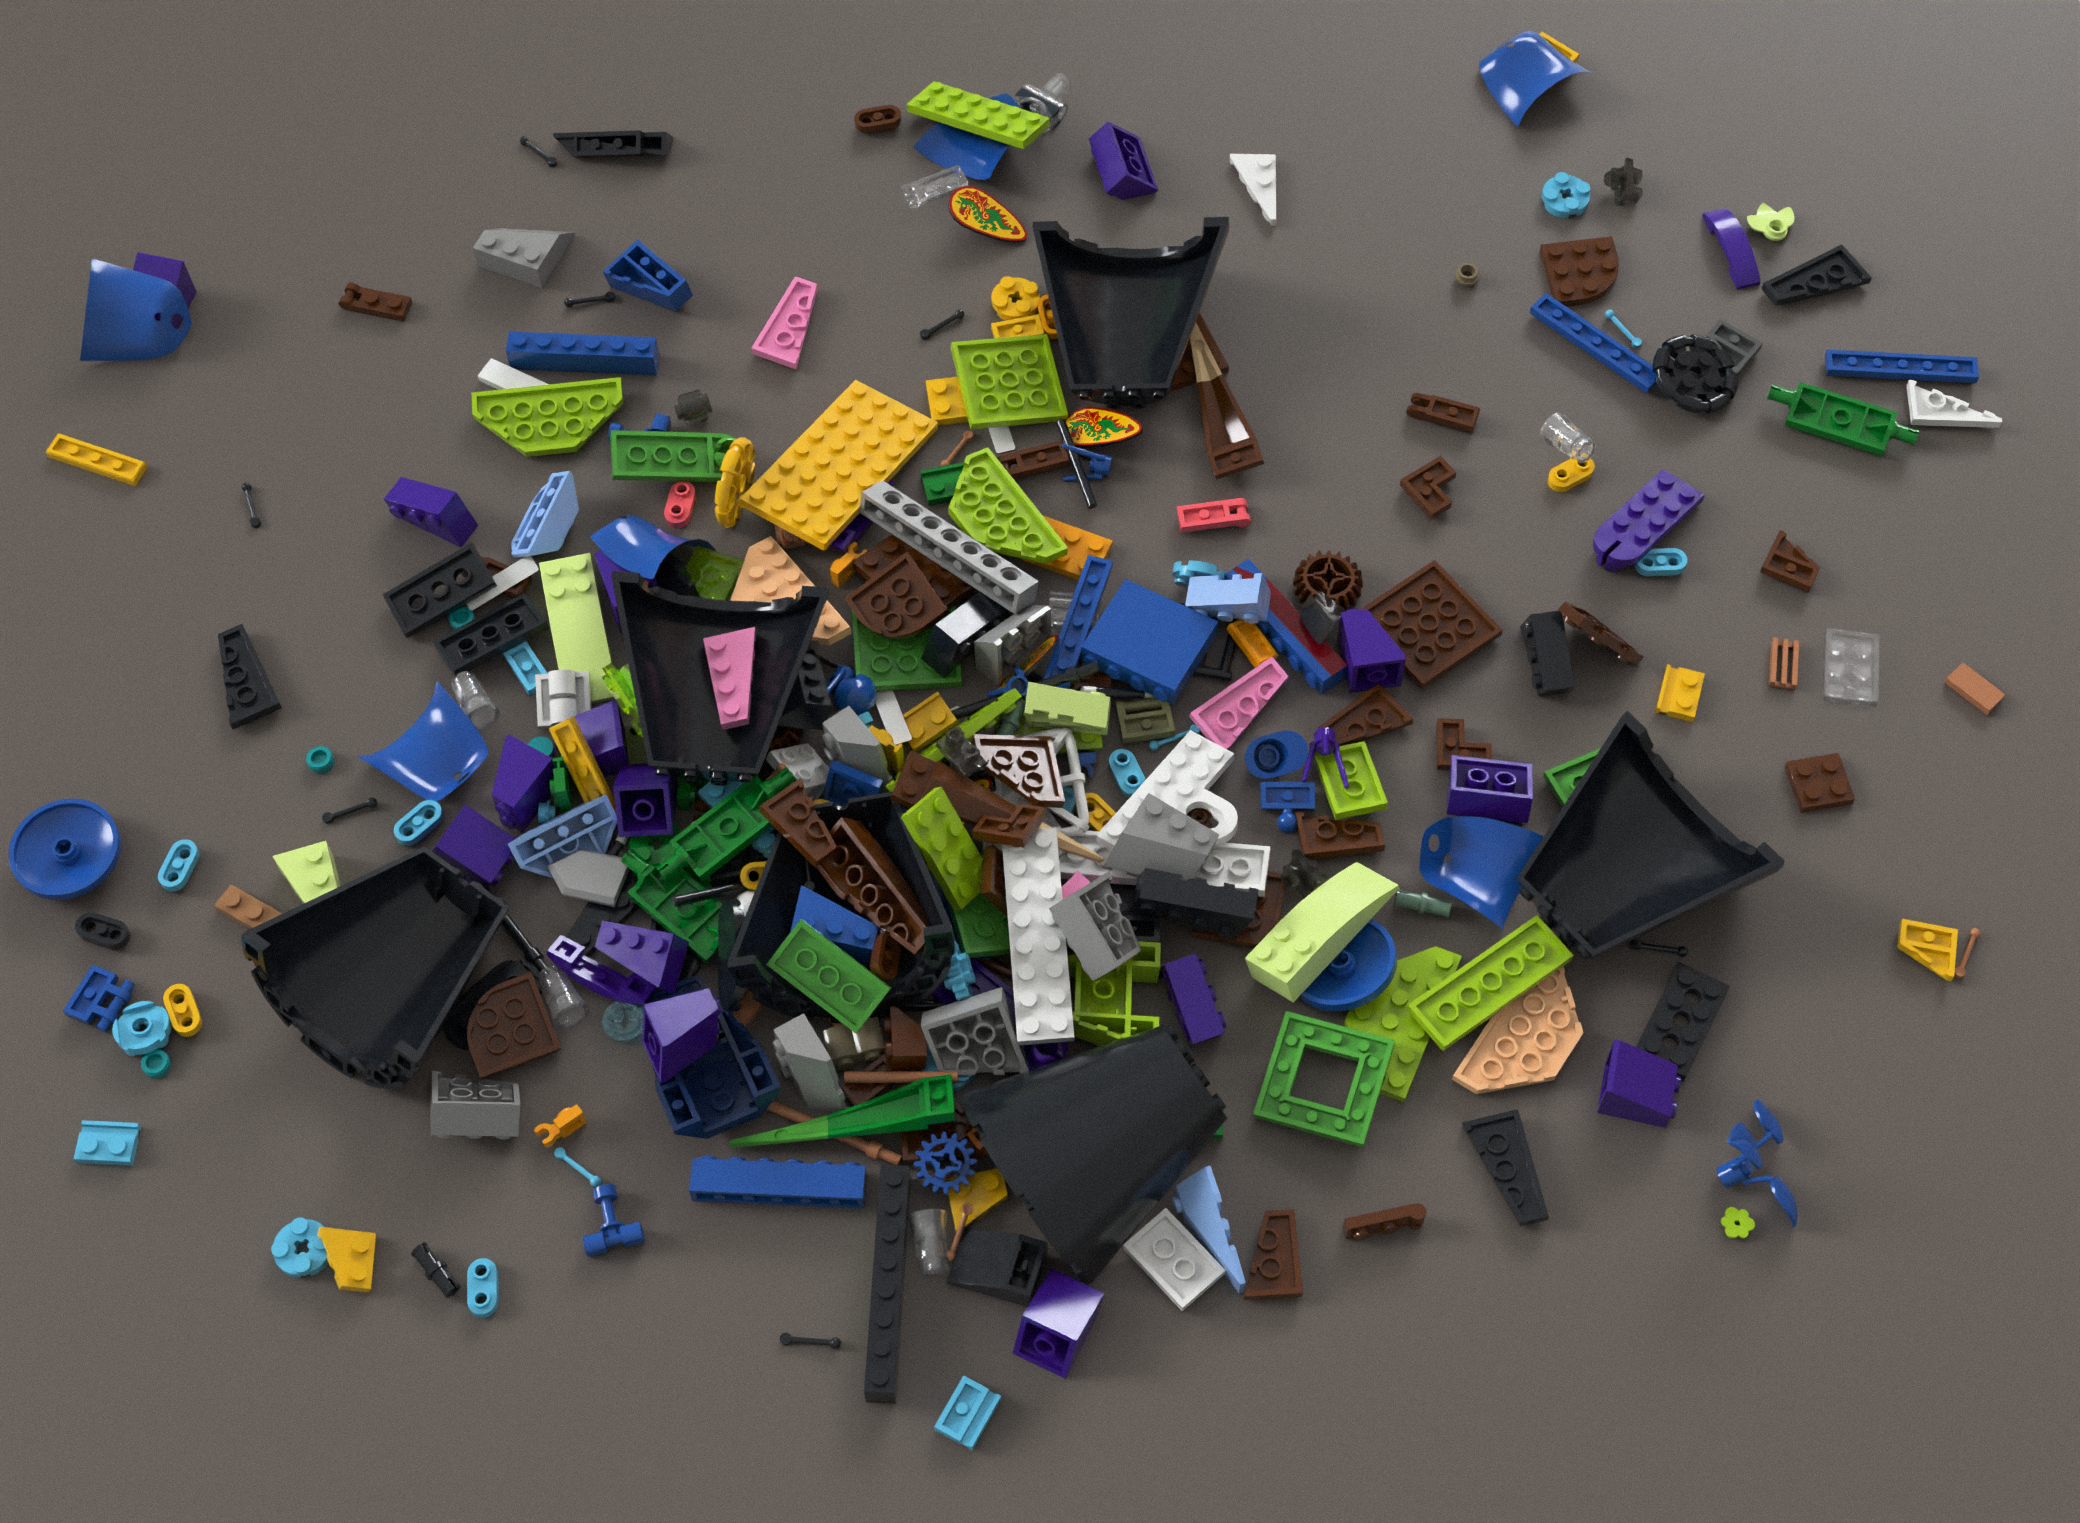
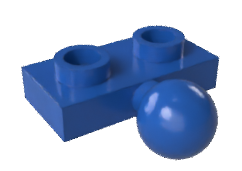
M1261 782L1260 810H1282V814L1277 819L1279 830L1283 833L1294 832L1297 829V818L1293 814V810H1315V782Z

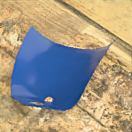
M1530 30L1523 31L1500 45L1479 62L1480 72L1489 91L1517 127L1528 108L1547 89L1572 74L1590 72L1570 60L1538 33ZM1514 42V46L1507 47L1508 44Z
M1000 94L989 98L1020 108L1009 94ZM938 122L916 142L913 148L936 164L959 175L976 180H986L991 177L997 163L1010 145Z
M92 258L80 361L147 360L163 357L175 351L191 327V318L187 304L177 286L152 275ZM156 313L161 314L160 321L155 320L154 316ZM176 313L183 317V325L180 329H175L171 323L172 316Z
M634 515L619 517L589 536L614 563L627 571L640 573L642 577L654 579L660 563L671 550L680 544L701 550L716 551L708 541L699 538H678Z
M437 681L431 701L425 712L412 727L387 748L372 755L358 756L357 758L372 765L426 800L439 801L464 783L477 770L488 756V748L475 725ZM462 773L459 778L454 780V774ZM469 773V775L464 780L458 783L466 774Z
M1446 817L1425 829L1421 842L1419 869L1427 882L1471 906L1503 930L1507 915L1519 893L1518 889L1521 887L1517 877L1544 836L1513 824L1484 817ZM1433 834L1437 835L1439 839V847L1434 852L1429 848V839ZM1447 854L1451 857V861L1448 863L1443 860Z

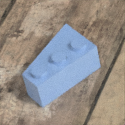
M1255 573L1253 579H1242L1240 574L1233 575L1232 580H1220L1219 575L1190 577L1185 606L1208 617H1216L1221 621L1230 622L1233 619H1242L1244 622L1255 624L1258 621H1267L1271 591L1262 573Z

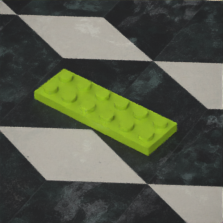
M935 81L907 103V112L1023 150L1050 127V118Z
M1536 915L1411 1002L1407 1010L1440 1049L1444 1051L1572 961L1574 955L1541 918Z

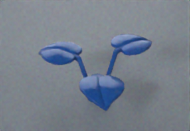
M1760 1099L1754 1101V1110L1759 1122L1766 1130L1765 1136L1755 1143L1747 1127L1741 1122L1736 1124L1730 1133L1727 1144L1738 1149L1742 1155L1717 1167V1174L1726 1188H1730L1740 1182H1743L1745 1186L1751 1183L1768 1182L1776 1199L1790 1217L1792 1228L1797 1225V1205L1793 1194L1779 1176L1774 1178L1772 1176L1749 1177V1174L1753 1173L1750 1163L1756 1169L1762 1168L1763 1165L1762 1157L1757 1149L1771 1138L1777 1144L1783 1142V1131L1778 1120Z

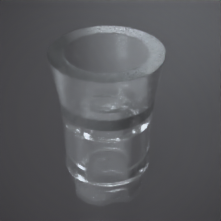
M1563 413L1551 415L1541 427V442L1556 448L1572 459L1583 463L1588 461L1595 453L1596 444Z
M468 671L457 674L450 684L459 707L468 716L477 730L491 726L500 715L499 708L489 698L474 674Z
M556 965L544 968L538 974V981L550 1010L553 1025L556 1028L565 1029L579 1024L589 1014V1006L579 995L565 972Z
M922 1210L907 1216L913 1236L916 1261L919 1264V1273L924 1276L942 1274L948 1271V1212L945 1210Z

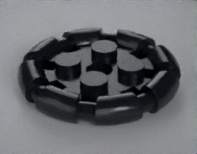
M1685 334L1673 336L1662 343V348L1657 349L1653 359V372L1656 373L1655 381L1660 391L1667 399L1670 398L1676 402L1677 407L1692 413L1699 414L1701 411H1705L1709 414L1723 409L1729 404V399L1734 398L1738 388V375L1733 374L1731 368L1735 367L1733 360L1723 348L1720 350L1713 344L1714 341L1696 334H1691L1690 337H1686ZM1689 371L1697 373L1699 379H1696L1694 376L1690 375ZM1719 373H1724L1725 377H1720ZM1678 387L1686 393L1684 396L1676 390Z

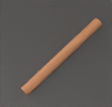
M845 1071L844 1083H913L922 1078L949 1074L952 1076L953 1083H958V1071Z

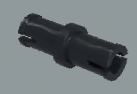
M423 1242L421 1245L419 1244L413 1249L411 1255L426 1271L425 1276L427 1279L433 1280L446 1298H450L451 1295H455L460 1290L461 1285L446 1269L447 1264L444 1260L437 1258L426 1242Z

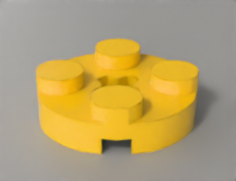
M1006 276L1000 280V283L992 291V307L997 312V315L1005 321L1032 316L1038 312L1040 294L1035 282ZM1014 297L1022 299L1017 300L1016 303L1012 302V298Z

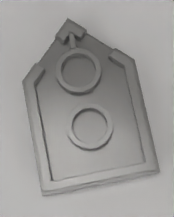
M579 849L547 865L563 896L615 907L630 870L621 862L622 857L585 849Z

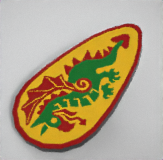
M963 186L951 194L948 203L949 213L962 227L1004 242L1014 243L1026 240L1027 232L1018 218L982 189L974 186Z
M1084 407L1074 411L1065 419L1075 447L1078 448L1105 447L1136 438L1143 432L1142 425L1134 418L1105 408Z
M1053 635L1042 642L1020 663L1019 667L1024 671V677L1028 676L1031 682L1034 683L1042 680L1041 675L1033 670L1058 645L1060 638L1057 635ZM1015 670L1005 679V681L998 687V689L1005 687L1008 680L1017 675Z

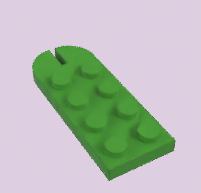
M611 430L612 480L720 481L722 461L726 452L730 450L731 443L736 438L723 433Z

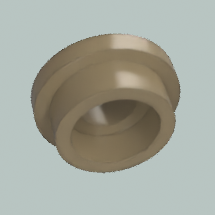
M1471 263L1460 265L1455 272L1456 281L1463 286L1475 285L1480 276L1477 267Z

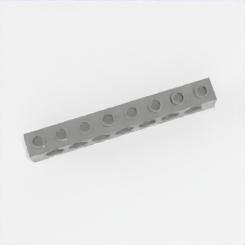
M882 480L862 492L859 513L1012 613H1018L1035 601L1038 580Z

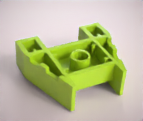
M1138 941L1141 949L1140 952L1094 981L1084 972L1076 954L1067 956L1069 978H1075L1074 1007L1072 1011L1074 1037L1102 1046L1159 1026V1017L1131 1015L1132 982L1157 983L1160 971L1161 943Z

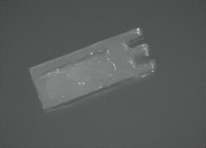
M959 165L905 184L900 188V191L908 202L909 207L916 208L950 195L958 188L968 186V181Z

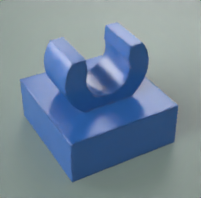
M1095 752L1078 753L1080 767H1086L1088 776L1091 777L1093 775V768L1090 763H1096Z

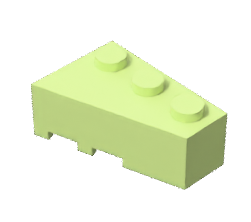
M1028 682L1024 713L1028 727L1043 729L1067 727L1072 732L1107 735L1111 701L1110 697L1100 692L1086 693Z
M326 841L272 856L279 870L303 904L340 887L334 856Z

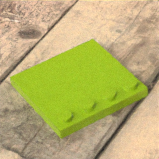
M1047 334L951 343L950 349L970 430L1049 423L1068 418Z

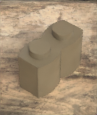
M878 1017L868 1018L857 1034L845 1025L834 1026L823 1031L827 1051L835 1069L841 1071L848 1070L858 1062L872 1064L885 1054V1045Z

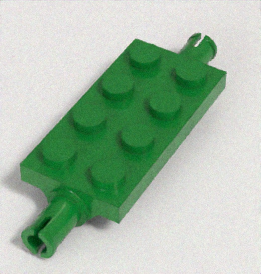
M1802 382L1799 383L1798 389L1794 391L1772 384L1767 400L1788 405V408H1790L1784 426L1882 457L1888 440L1893 438L1914 446L1920 431L1897 424L1898 421L1895 419L1898 412Z
M785 767L783 771L768 782L766 780L762 782L758 777L753 778V782L741 785L669 842L675 849L676 854L656 867L661 876L666 881H669L671 877L686 866L687 868L690 867L703 882L773 827L759 812L760 806L797 781L793 773Z
M630 849L628 851L630 857L625 853L621 862L637 875L638 880L635 886L628 891V897L668 932L689 941L687 948L707 965L718 955V920L722 903L717 898L674 907L672 903L673 896L705 888L683 869L671 877L669 881H666L656 867L669 859L668 856L659 863L653 864L652 862L648 863L634 849Z

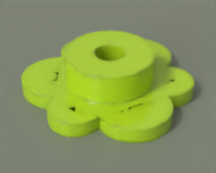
M1734 1207L1726 1209L1725 1217L1721 1219L1720 1223L1725 1227L1727 1237L1736 1238L1739 1236L1745 1239L1749 1234L1748 1232L1754 1229L1755 1222L1752 1218L1748 1217L1749 1213L1747 1210L1741 1209L1738 1211Z

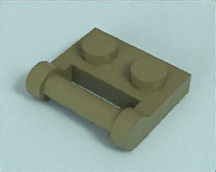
M1156 698L1123 703V700L1115 701V711L1123 744L1175 736L1174 722L1168 702L1160 701ZM1157 708H1160V709H1161V710H1157V711H1150V712H1143V713H1136V714L1126 715V713H1130V712L1150 710V709H1157Z

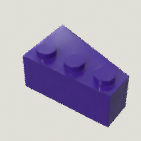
M401 477L384 498V501L390 508V513L394 517L403 519L460 548L478 527L477 522L455 491Z
M602 921L595 948L658 988L675 995L689 941L673 933Z
M1196 953L1166 963L1159 971V978H1165L1169 991L1166 994L1169 1001L1173 1000L1177 1011L1176 1018L1189 1047L1223 1035L1225 1033L1223 1028H1226L1223 1014L1217 1012L1214 1002L1217 1000L1215 991L1211 985H1207L1204 975H1207L1206 966L1202 959L1198 960Z

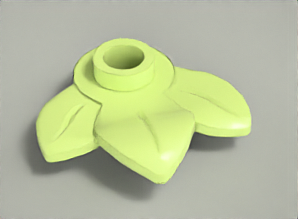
M1765 203L1759 206L1756 215L1747 216L1749 226L1755 231L1763 233L1766 238L1772 241L1784 239L1788 228L1793 225L1795 219L1791 207H1786L1777 213Z

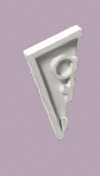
M1230 154L1231 166H1235L1239 172V178L1246 185L1250 196L1262 208L1264 218L1271 226H1276V155Z
M1909 380L1907 383L1911 425L2000 428L2002 424V418L1985 410L1984 413H1980L1968 408L1969 403L1953 396L1944 395L1936 389L1930 392L1916 386L1917 382L1914 380Z

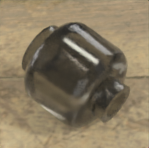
M700 390L680 394L677 399L678 404L674 405L678 420L683 419L684 423L688 426L707 421L709 413H712L707 393L703 394Z

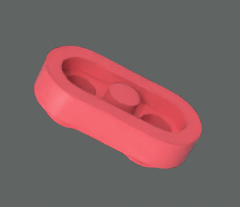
M679 481L670 488L664 515L666 523L672 528H683L691 520L696 492L690 482Z

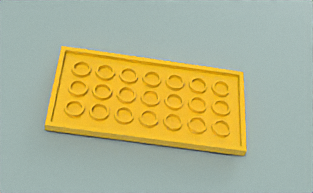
M855 380L740 498V506L825 551L859 514L862 492L882 480L888 483L938 430V422Z

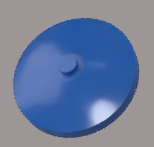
M83 799L53 801L29 814L14 832L8 854L10 868L18 882L35 896L49 900L76 898L98 887L112 873L121 852V836L116 823L101 806Z
M1371 919L1298 998L1314 1008L1326 1011L1351 1010L1377 998L1391 983L1397 968V952L1391 935L1381 924Z

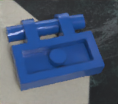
M92 965L67 1003L63 1013L89 1026L95 1017H99L101 1019L96 1028L106 1032L109 1026L115 1022L116 1018L118 1019L119 1016L117 1014L123 1004L128 1003L132 997L130 993L135 984L125 980L121 987L115 986L119 980L115 973ZM110 995L114 999L106 1009L102 1005Z

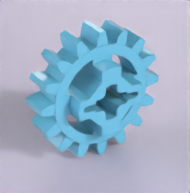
M954 940V955L951 959V967L943 981L946 989H952L953 993L955 992L956 999L960 1001L972 997L973 992L970 985L975 983L976 980L968 954L966 955V952L962 953L958 943Z

